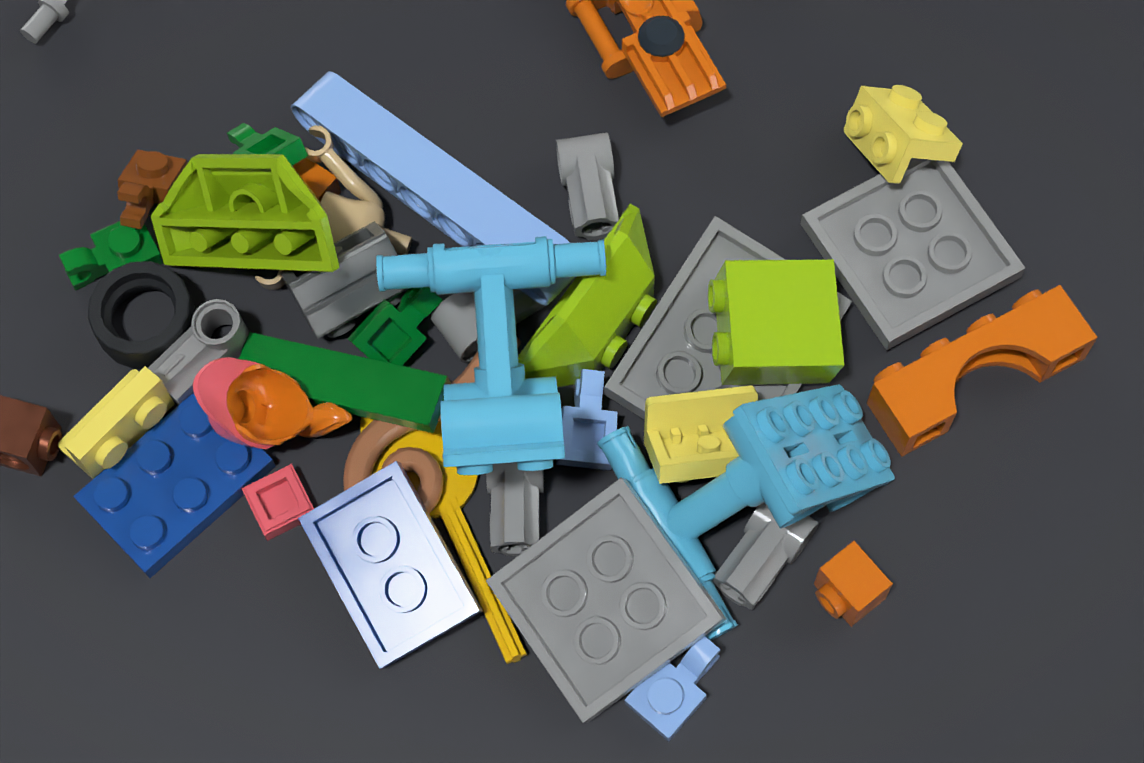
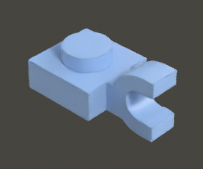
M582 369L580 379H576L574 390L575 407L563 406L561 408L565 458L556 459V465L602 470L612 469L602 449L597 445L599 440L617 430L618 412L601 410L605 371Z
M704 636L693 644L677 667H674L669 662L634 688L625 699V704L669 742L707 699V694L696 684L719 660L720 656L718 653L720 649Z

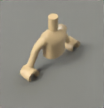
M317 125L310 127L309 133L315 137L325 139L326 143L322 149L317 151L305 148L308 154L307 159L316 163L323 162L344 187L360 199L346 198L330 191H326L320 204L328 216L333 242L335 243L375 221L389 237L398 255H407L412 243V237L384 228L385 212L383 210V202L378 194L335 153L332 138L326 128ZM279 270L278 275L270 280L255 276L260 285L268 290L279 289L285 284L280 274L284 270Z

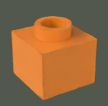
M853 541L819 568L814 585L818 589L815 594L822 607L836 619L842 616L852 627L886 599L893 583L861 547Z

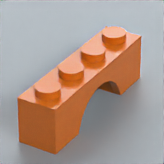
M1061 285L1043 294L1039 289L1033 290L1018 299L1012 306L1013 310L998 318L993 313L985 315L971 324L966 330L967 334L952 342L948 338H942L925 348L920 354V359L905 367L901 362L894 363L874 377L867 405L901 457L949 431L957 414L954 396L955 384L966 374L982 367L1004 366L1019 370L1041 383L1086 358L1098 337Z

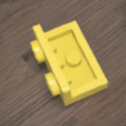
M894 85L892 89L861 86L853 106L848 111L844 133L889 183L899 184L902 181L911 158L955 162L963 143L947 128V121L933 113L921 101L922 96L920 93L904 85Z
M146 366L140 371L133 369L58 442V447L68 458L94 479L104 469H110L123 458L127 449L136 443L150 428L155 426L175 403L162 380Z
M754 386L654 396L646 399L644 444L659 484L683 483L696 479L718 477L726 472V465L739 455L723 429V424L734 416L733 410L742 404L758 401V394Z

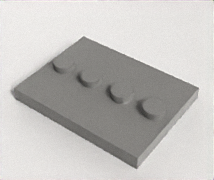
M714 216L606 383L603 394L645 420V401L649 397L750 386L722 385L720 366H715L713 363L712 338L714 332H717L716 313H710L708 307L709 281L715 279L725 260L786 259L717 216ZM837 292L841 320L852 300ZM759 384L751 386H754L758 394V401L797 393L802 384Z

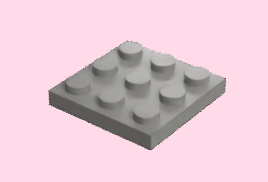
M911 158L899 184L889 183L879 174L802 214L801 226L824 260L834 259L837 279L886 350L1022 277L1026 269L949 161Z
M622 477L486 580L582 723L592 721L727 620L627 479Z

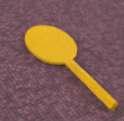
M361 417V420H360V430H361V432H362L374 419ZM441 422L437 423L434 433L417 429L406 433L385 449L374 467L373 474L381 470L388 456L399 448H421L430 453L439 463L444 477L442 495L438 504L429 515L431 518L442 519L506 664L518 662L527 653L511 617L486 582L492 575L461 509L473 495L479 475L457 474V467L443 466ZM407 472L410 481L417 491L420 486L419 476L414 472Z

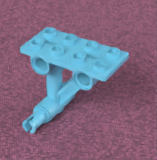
M542 236L535 237V242L445 248V244L442 243L433 244V247H428L427 253L398 256L377 255L376 265L379 292L390 289L430 287L431 293L436 292L437 295L474 292L479 366L474 368L475 382L444 384V401L440 403L443 466L457 467V474L480 475L492 472L493 464L517 462L518 470L536 471L552 468L553 459L565 458L560 392L557 391L556 376L525 379L524 364L518 363L513 290L550 287V284H555V278L589 275L606 276L604 240L553 244L552 239Z
M840 384L745 403L733 410L734 416L723 424V429L739 456L726 465V472L679 502L668 483L659 484L654 468L650 469L631 434L629 426L617 429L598 441L597 445L602 449L617 478L627 479L727 618L726 621L705 636L710 641L732 630L738 624L736 620H733L712 582L715 578L716 569L698 539L700 535L744 507H757L763 502L766 503L777 525L782 529L802 520L825 505L829 512L836 511L875 488L884 486L895 479L890 469L891 460L888 452L878 440L870 435L861 419L863 412L857 399L850 392L844 390Z

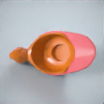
M232 357L218 358L206 364L197 373L193 381L194 395L203 411L207 414L213 430L229 441L248 447L268 449L275 445H281L285 441L296 437V435L307 438L320 437L352 420V415L347 410L333 403L326 402L313 407L308 396L295 379L283 372L273 370L264 364Z

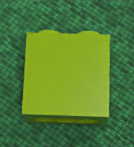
M834 259L725 260L715 279L709 281L708 307L710 313H716L717 332H714L712 338V358L714 365L720 366L722 385L830 383L843 368L844 355Z

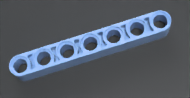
M328 71L291 105L295 118L307 131L314 125L326 128L332 138L336 154L462 247L535 242V237L542 236L552 239L553 244L570 243L562 235L334 72ZM315 137L316 139H318L320 142H322V143L325 145V143H326V140H325V139ZM575 277L555 278V284H550V287L520 290L534 301L546 306Z

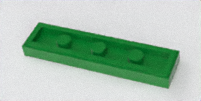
M249 332L239 356L241 360L264 364L295 379L313 406L330 402L347 410L352 415L434 433L441 415L440 403L444 401V384H452L446 375Z

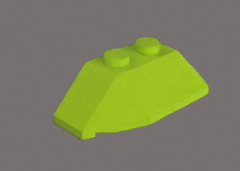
M198 154L190 159L169 189L164 201L158 204L151 214L164 265L334 272L340 268L328 216L316 195L283 154Z
M631 203L628 205L620 219L604 239L606 276L589 275L576 277L518 355V363L524 364L525 379L556 376L558 388L574 385L576 379H580L582 369L602 371L605 366L612 369L618 363L627 347L628 342L625 338L633 326L642 327L649 319L657 304V299L654 298L655 275L640 210Z

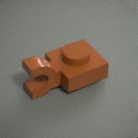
M137 149L118 178V200L127 202L120 216V224L141 229L153 204H160L164 201L169 189L187 165V159L164 155L160 152H148Z

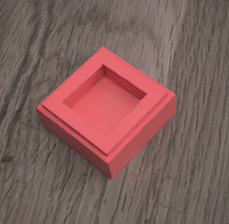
M292 464L241 488L267 541L301 525L298 518L314 509Z

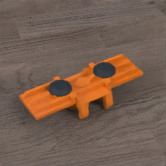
M566 0L565 5L572 16H578L602 58L601 68L605 76L609 79H614L634 71L661 118L726 89L725 81L696 34L701 29L703 22L700 11L693 0ZM607 6L612 13L617 14L622 11L633 34L622 39V50L619 49L598 13V9Z

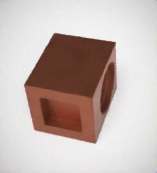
M0 395V466L42 476L47 462L54 460L59 452L58 442L62 439V427L47 407Z

